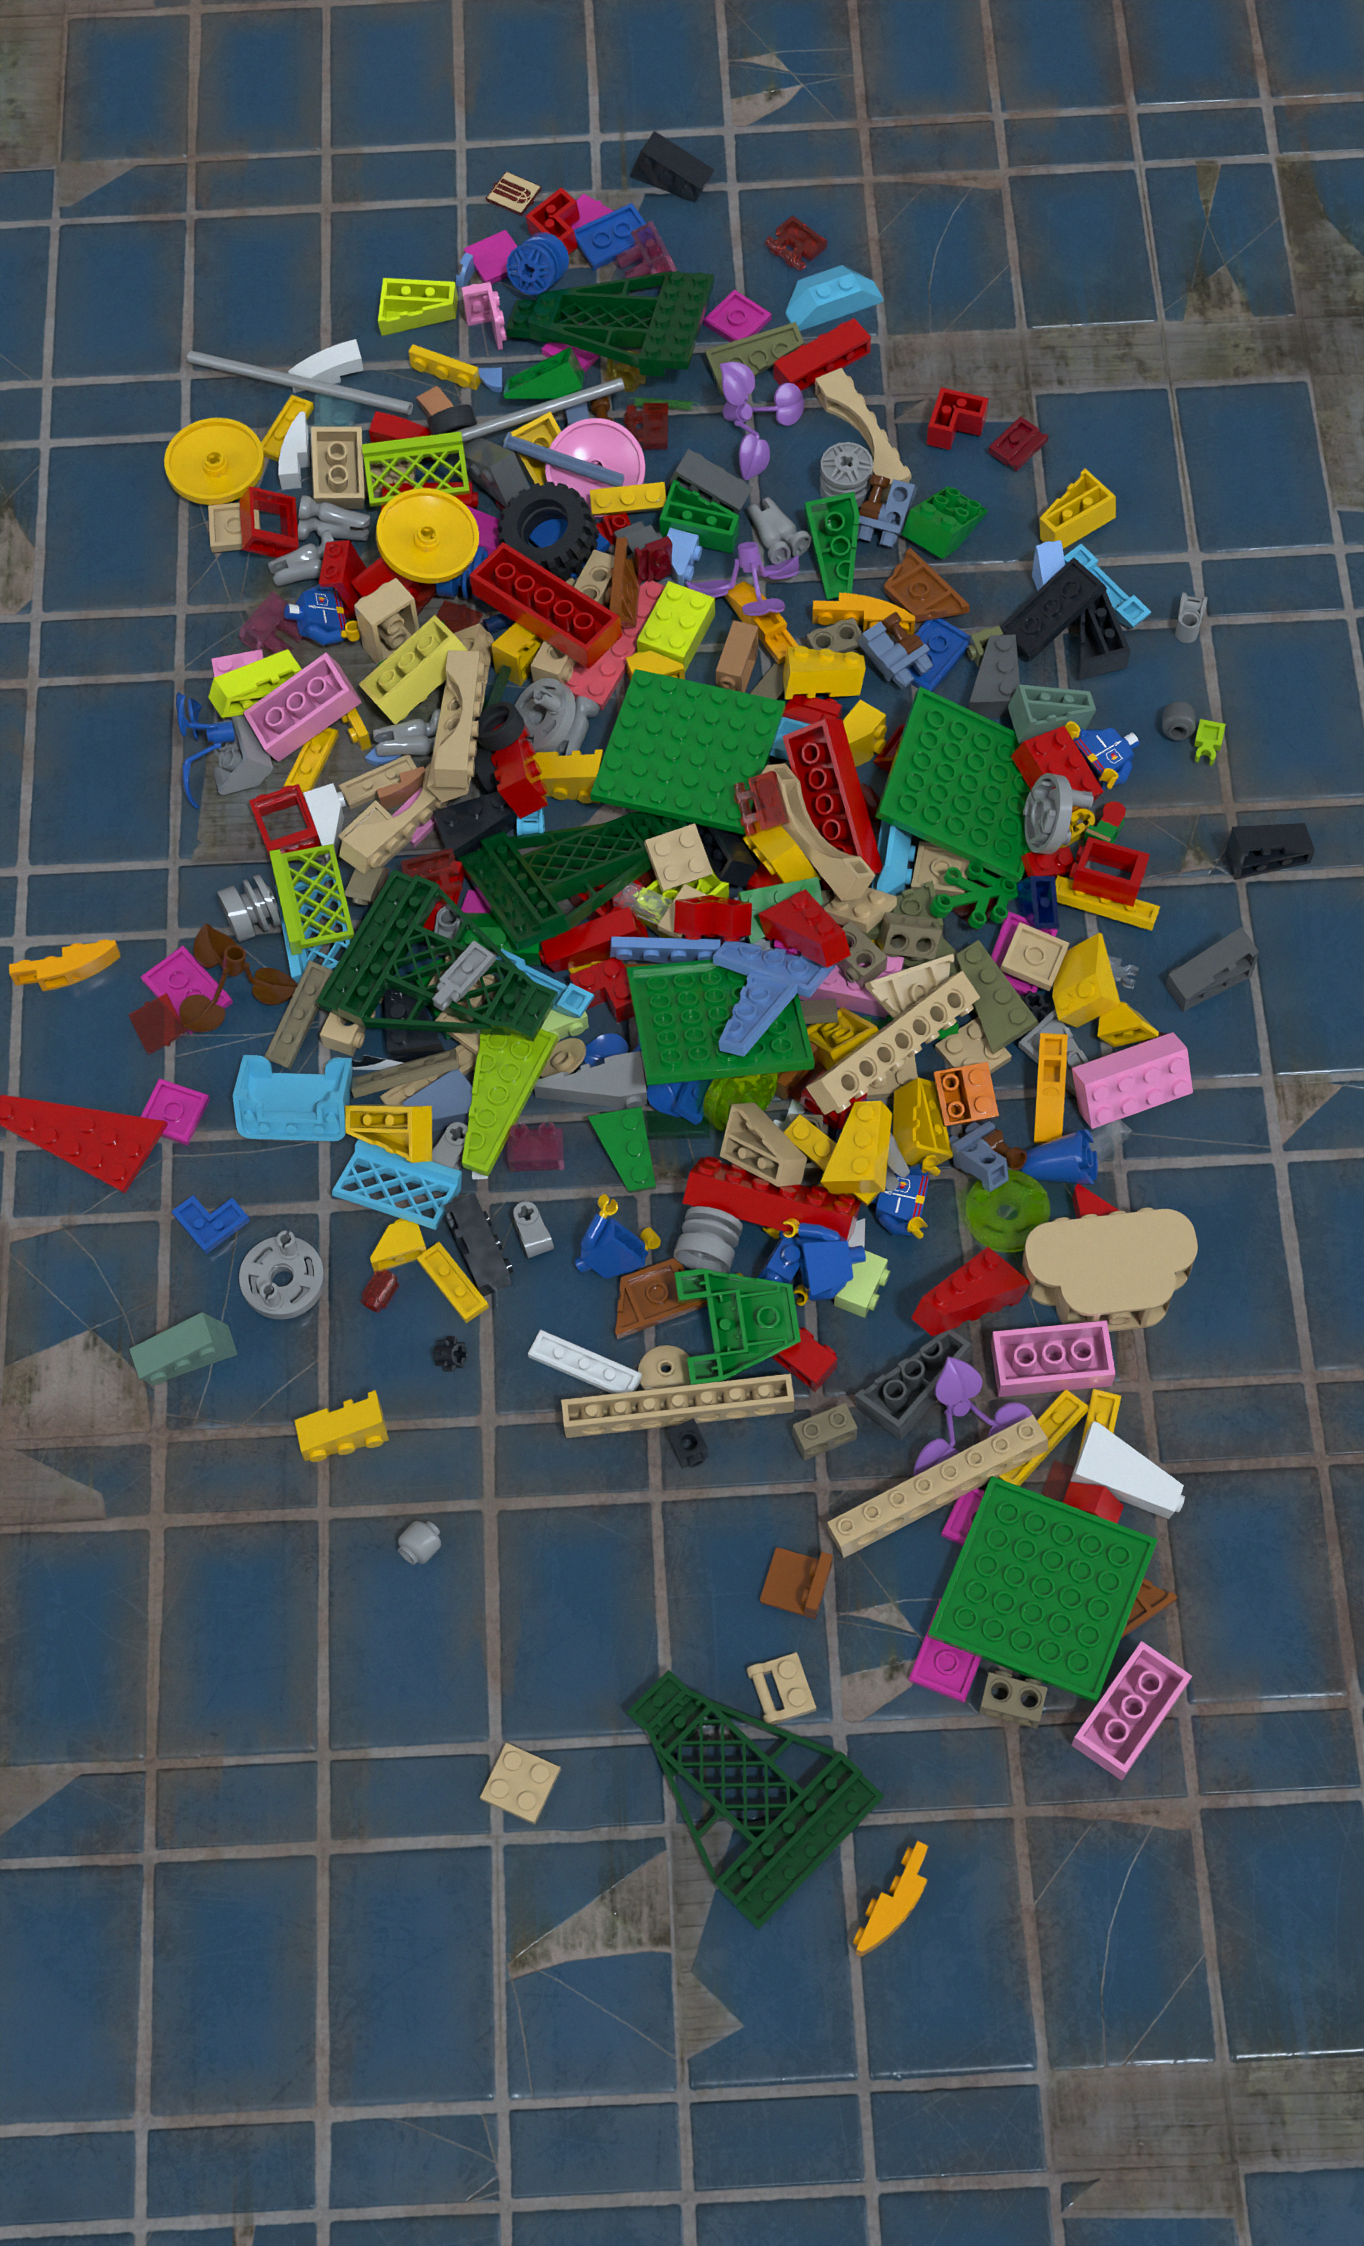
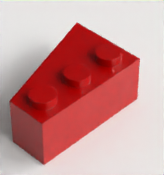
M806 889L759 913L765 938L769 940L776 939L782 942L783 946L788 949L795 948L801 951L802 956L826 968L851 956L845 931Z

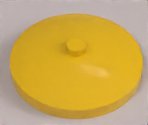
M208 418L186 426L171 440L164 458L167 478L173 489L185 499L204 505L225 504L241 498L249 486L255 487L258 483L265 465L264 452L258 436L246 425L227 418Z
M418 488L398 494L384 506L377 522L376 542L382 558L396 573L412 581L433 584L452 580L467 570L476 556L479 544V530L473 514L459 499L440 490Z

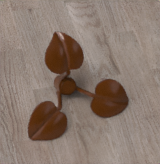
M206 923L196 936L193 954L196 961L204 967L212 968L219 964L223 968V974L212 1001L208 997L199 994L188 996L183 1000L179 1010L181 1025L187 1030L203 1033L213 1031L223 1023L226 1012L224 1008L216 1005L228 975L235 977L245 971L249 982L254 984L252 988L253 996L258 1001L267 1005H278L290 999L298 983L289 975L274 968H260L255 972V978H253L249 969L250 964L245 963L246 951L241 946H238L232 938L215 930Z

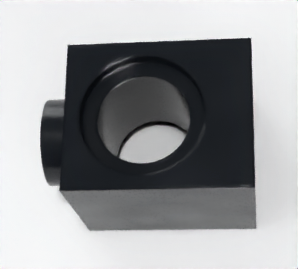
M694 1418L668 1429V1439L682 1469L687 1466L690 1468L697 1467L703 1464L705 1459L709 1457L708 1447ZM691 1441L697 1446L695 1449L688 1451L682 1448L685 1442Z

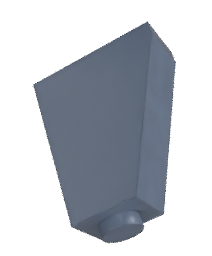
M455 1069L402 1103L403 1105L432 1106V1131L446 1129L454 1122L468 1125L473 1087L461 1071Z

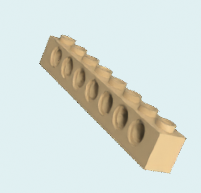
M479 623L458 631L454 635L468 651H479L480 662H485V677L480 678L479 681L483 682L482 698L478 697L477 700L481 701L482 712L491 663V644L494 642V639ZM447 680L427 788L442 803L468 794L471 777H469L468 788L436 787L434 768L437 748L446 742L455 731L462 714L461 705L455 695L447 688Z
M963 971L956 973L936 986L811 1082L806 1088L824 1115L834 1110L837 1114L851 1105L849 1100L852 1097L858 1099L869 1091L867 1086L870 1083L876 1085L887 1077L885 1072L888 1069L894 1071L903 1065L905 1061L902 1058L906 1055L910 1058L921 1051L922 1047L920 1044L923 1042L928 1044L940 1035L938 1030L942 1028L944 1031L957 1022L956 1016L962 1017L974 1009L972 1004L980 996Z
M791 1374L561 1400L566 1438L677 1426L693 1418L696 1423L794 1412Z
M1031 1415L828 1521L829 1533L842 1557L845 1558L988 1483L991 1476L998 1478L1000 1475L1048 1451V1438L1034 1415Z

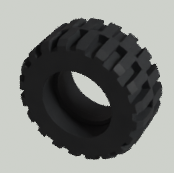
M544 482L542 486L536 483L531 485L532 488L528 490L524 488L519 491L520 495L516 498L512 497L508 501L509 507L502 510L500 516L503 520H499L497 527L499 531L498 541L500 545L504 542L555 576L566 581L571 578V574L575 572L578 574L583 570V564L587 563L591 552L597 549L598 543L596 540L599 537V531L596 527L597 522L585 499L574 488H568L563 483H558L557 486H555L554 482ZM550 519L568 521L566 532L554 544L547 547H532L528 545L531 533L541 523Z

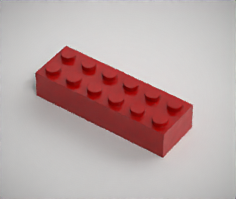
M504 542L469 575L472 591L475 596L588 669L623 636L620 616Z
M823 719L784 735L783 740L791 770L800 781L806 810L820 835L839 851L849 855L861 856L874 874L879 875L883 866L843 719ZM821 877L823 888L832 889L825 879Z
M710 1156L701 1157L690 1171L683 1203L687 1205L715 1208L729 1213L737 1219L784 1232H793V1227L790 1224H783V1222L790 1218L796 1219L800 1224L822 1225L837 1231L848 1242L854 1233L861 1206V1201L855 1200V1197L844 1193L839 1195L828 1193L826 1188L820 1186H812L810 1188L798 1184L778 1187L736 1164H723L720 1159Z

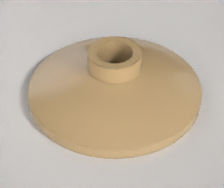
M569 1038L558 1042L540 1076L544 1078L560 1072L571 1074L585 1058L586 1046L583 1041L577 1038Z
M670 1345L651 1349L643 1356L638 1367V1372L642 1373L640 1381L644 1390L690 1385L686 1361L687 1357L690 1356L682 1349ZM668 1365L671 1367V1371L664 1373L661 1371V1368Z

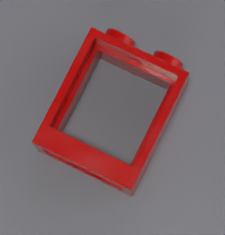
M249 486L239 500L242 550L275 558L297 550L299 543L296 497ZM254 509L280 515L281 534L255 529Z
M299 784L285 786L276 792L261 794L255 799L249 800L269 858V851L280 849L281 854L321 846L316 827ZM298 805L307 829L270 841L262 816Z
M1088 837L1085 847H1079L1076 861L1079 863L1074 862L1069 877L1074 879L1072 890L1134 907L1150 854ZM1089 860L1131 872L1132 875L1130 880L1086 868Z

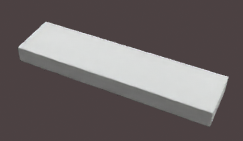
M542 1330L539 1331L528 1352L529 1358L612 1394L634 1392L642 1379V1373Z

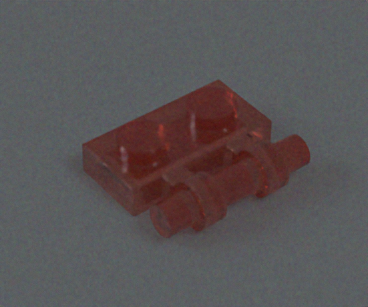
M793 215L776 229L778 239L775 240L769 236L765 240V245L770 248V252L776 256L780 255L786 260V264L792 268L796 267L800 271L806 265L801 260L803 256L812 261L827 248V240ZM790 245L794 250L791 252L785 247Z
M644 403L643 411H636L635 405H628L627 412L624 414L626 429L632 433L637 441H643V449H668V403ZM643 423V429H636V425Z
M769 771L749 778L750 790H745L744 782L733 785L736 794L734 795L735 804L739 805L742 816L740 822L741 826L745 827L747 837L757 834L755 824L760 822L761 830L763 831L790 823L775 771ZM752 799L754 800V804L757 811L753 814L751 812L749 801Z
M452 848L401 861L403 873L414 878L416 874L432 882L441 880L442 885H439L440 889L448 897L453 896L454 892L463 890L460 880L454 882L449 880L451 877L459 876Z

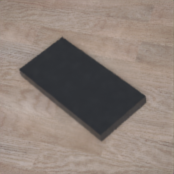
M1073 557L1000 628L1004 635H1016L1017 648L1032 661L1098 599L1107 588Z

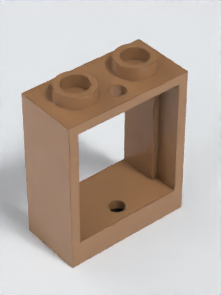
M733 620L716 669V687L746 692L758 657V626Z

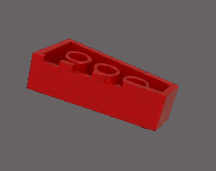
M505 722L499 724V725H498L497 727H495L493 730L499 728V727H500L502 724H504ZM526 725L520 737L510 746L502 750L491 751L493 753L491 756L492 763L497 769L494 771L495 778L500 782L497 785L498 792L520 819L548 806L545 796L548 790L543 780L539 778L542 771L537 761L533 759L536 752L531 742L527 740L530 734Z
M988 1246L925 1294L911 1319L933 1337L959 1327L962 1322L967 1320L972 1322L980 1319L981 1315L988 1312L993 1314L1001 1311L1004 1306L1019 1304L1030 1282Z

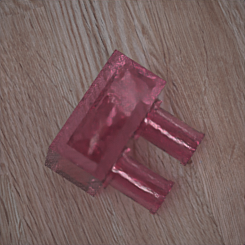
M652 221L631 232L635 240L634 246L615 255L622 269L642 259V263L624 271L627 278L677 271Z
M272 591L241 627L237 638L254 651L267 647L276 654L286 649L290 653L293 650V647H290L275 635L277 630H284L298 643L304 636L299 634L296 620H289L284 617L285 606L289 603Z
M544 1122L535 1130L528 1129L523 1123H521L520 1128H518V1123L511 1127V1134L507 1139L510 1172L565 1170L562 1128L557 1129L551 1122H548V1126Z

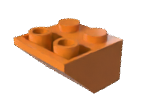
M988 1062L933 1072L944 1127L988 1121L999 1116Z

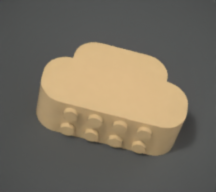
M1142 1208L1132 1213L1115 1211L1107 1216L1088 1214L1081 1217V1219L1057 1218L1053 1222L1037 1226L1027 1237L1021 1263V1274L1030 1282L1026 1292L1037 1303L1046 1306H1056L1057 1315L1063 1325L1107 1321L1109 1332L1151 1327L1164 1318L1174 1291L1181 1288L1188 1280L1198 1250L1196 1234L1190 1220L1182 1213L1171 1209L1153 1210V1208Z

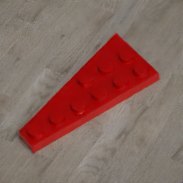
M0 1095V1127L124 1194L168 1126V1123L163 1120Z

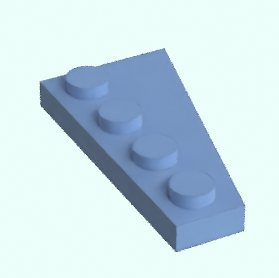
M611 937L610 957H616L619 960L632 959L665 964L713 959V955L720 948V940Z
M725 941L713 955V964L746 976L749 973L795 982L798 987L797 994L807 998L813 995L835 968V964L826 968L802 956V953L800 956L788 955L786 950L778 948L765 951L761 950L760 945L737 941Z
M749 973L747 985L740 992L741 998L739 1003L735 1004L732 1010V1019L727 1021L718 1042L720 1051L744 1057L798 993L797 983Z

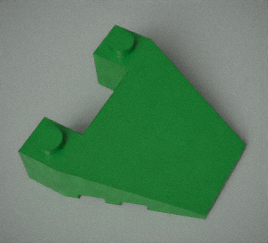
M704 1268L675 1272L674 1279L678 1304L707 1301L714 1354L687 1357L690 1385L726 1381L801 1342L792 1284L716 1272Z

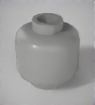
M414 1521L398 1538V1552L412 1565L416 1563L425 1564L441 1547V1540L438 1536L440 1534L439 1529L430 1521L426 1523Z

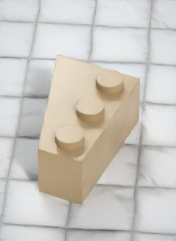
M755 1102L731 1105L720 1157L778 1187L801 1184L807 1157Z

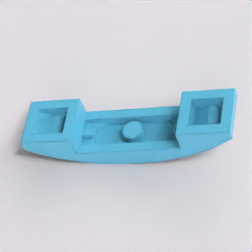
M1082 544L1064 556L1065 565L1073 557L1076 558L1106 586V592L1120 623L1133 629L1151 614V611L1135 595L1127 596L1097 566L1099 560Z
M501 948V951L534 982L558 992L559 997L552 1008L553 1011L581 1018L593 1000L594 994L572 983L567 986L525 965L524 959ZM492 973V974H491V975L495 976L496 979H498L499 981H501V980H500V977H499V975H498L497 973Z

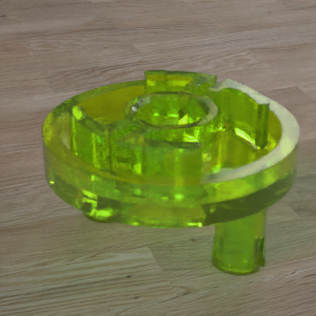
M777 1073L759 1074L760 1079L758 1074L714 1079L704 1098L703 1112L706 1119L718 1130L725 1132L732 1104L755 1102L764 1112L775 1094Z
M1008 1170L1009 1180L991 1192L985 1188L983 1189L981 1180H978L973 1185L967 1197L965 1217L969 1230L980 1243L1000 1252H1017L1025 1249L1027 1237L1034 1229L1033 1226L1029 1227L1031 1224L1036 1228L1041 1224L1048 1223L1050 1202L1047 1192L1034 1178L1020 1171ZM1003 1205H1010L1017 1210L1018 1216L1014 1219L1006 1220L997 1214V1209Z

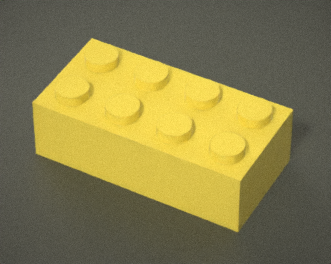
M434 615L359 683V686L396 725L400 720L405 719L413 708L426 700L435 688L447 680L446 664L448 650H468Z

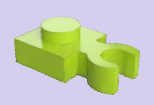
M1200 719L1194 746L1199 747L1196 751L1195 762L1199 763L1200 757L1207 755L1210 758L1209 765L1214 764L1216 751L1221 749L1226 724Z

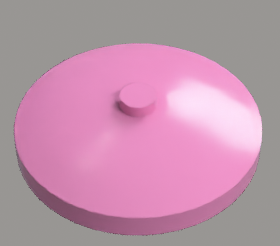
M590 418L575 422L561 431L549 448L623 474L625 479L622 486L644 484L645 460L642 449L632 433L616 422L601 418ZM547 463L545 465L547 482H554L555 486L558 483H563L568 488H574L585 499L591 512L590 490L614 487ZM595 516L594 518L602 519L603 516Z

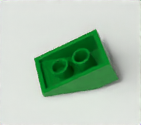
M569 347L507 378L503 395L505 399H555L581 391L580 388L583 387L585 372L573 349Z

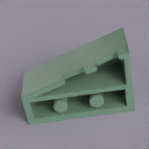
M1020 684L1008 705L1019 744L1065 726L1069 721H1073L1080 728L1086 729L1096 711L1090 691Z
M203 1312L130 1348L138 1378L151 1385L162 1384L168 1379L238 1355L229 1326Z

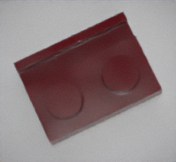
M1020 416L989 446L988 453L1005 465L1012 466L1014 471L1017 472L1048 442V435L1046 433L1042 434L1039 428Z
M669 536L647 543L643 549L635 548L634 567L639 586L641 581L661 580L671 574L673 543Z

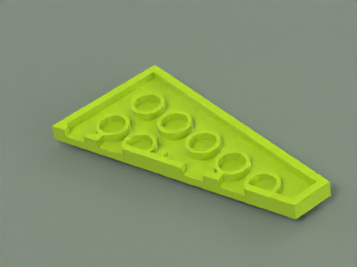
M540 1029L533 1042L515 1033H511L510 1036L480 1034L479 1053L477 1055L472 1088V1102L469 1109L468 1130L466 1132L462 1158L464 1168L487 1177L489 1176L559 1041L558 1035Z

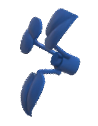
M177 692V720L182 736L187 737L186 728H192L195 740L199 741L198 729L207 730L208 742H214V745L185 759V763H183V787L187 798L194 808L197 809L200 807L194 801L190 790L189 774L191 762L215 749L222 748L221 743L235 742L233 721L211 724L198 723L202 705L193 698H188L189 722L185 718L184 711L186 695Z
M613 1033L603 1034L586 1045L584 1062L586 1064L589 1063L591 1067L604 1064V1058L628 1053V1044L620 1035ZM637 1045L633 1052H641L640 1045ZM685 1082L648 1085V1102L660 1113L678 1118L682 1117L674 1112V1108Z

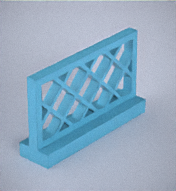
M318 875L311 877L310 879L315 880L318 877ZM325 875V877L319 884L324 885L326 881L332 879L335 884L336 880L328 875ZM301 881L295 885L294 890L299 892L308 889L311 885ZM275 885L291 977L299 984L309 960L313 961L316 955L325 959L322 966L334 970L339 961L333 958L340 947L347 949L352 939L333 942L335 944L328 955L319 952L323 945L302 949V954L292 955L277 886ZM315 889L309 898L314 900L317 894L324 897L326 894ZM331 897L325 905L328 908L331 901L338 903L339 908L341 902ZM304 903L299 912L305 915L307 910L313 912L316 908ZM320 911L314 921L319 922L322 916L330 920L331 916ZM338 920L330 928V930H333L337 923L343 927L342 932L347 931V926ZM310 925L304 933L305 939H308L312 932L318 935L321 931L316 930L315 927Z
M358 1139L355 1144V1152L333 1188L332 1196L436 1230L445 1214L444 1205L451 1203L452 1199L457 1197L461 1190L462 1171L432 1161L411 1163L398 1154H391L380 1146L371 1145ZM360 1165L370 1170L357 1174L355 1166ZM388 1174L394 1176L395 1179L383 1182L380 1175ZM374 1177L378 1183L364 1187L361 1180ZM356 1182L359 1188L351 1192L343 1189L344 1185ZM412 1182L421 1185V1187L408 1190L405 1183ZM400 1185L403 1193L390 1196L387 1189ZM382 1191L385 1198L374 1200L368 1194ZM439 1191L445 1193L446 1196L434 1199L431 1192ZM426 1194L429 1201L416 1205L412 1197ZM407 1199L410 1207L402 1209L396 1207L394 1203ZM433 1208L436 1214L432 1219L423 1216L420 1211Z

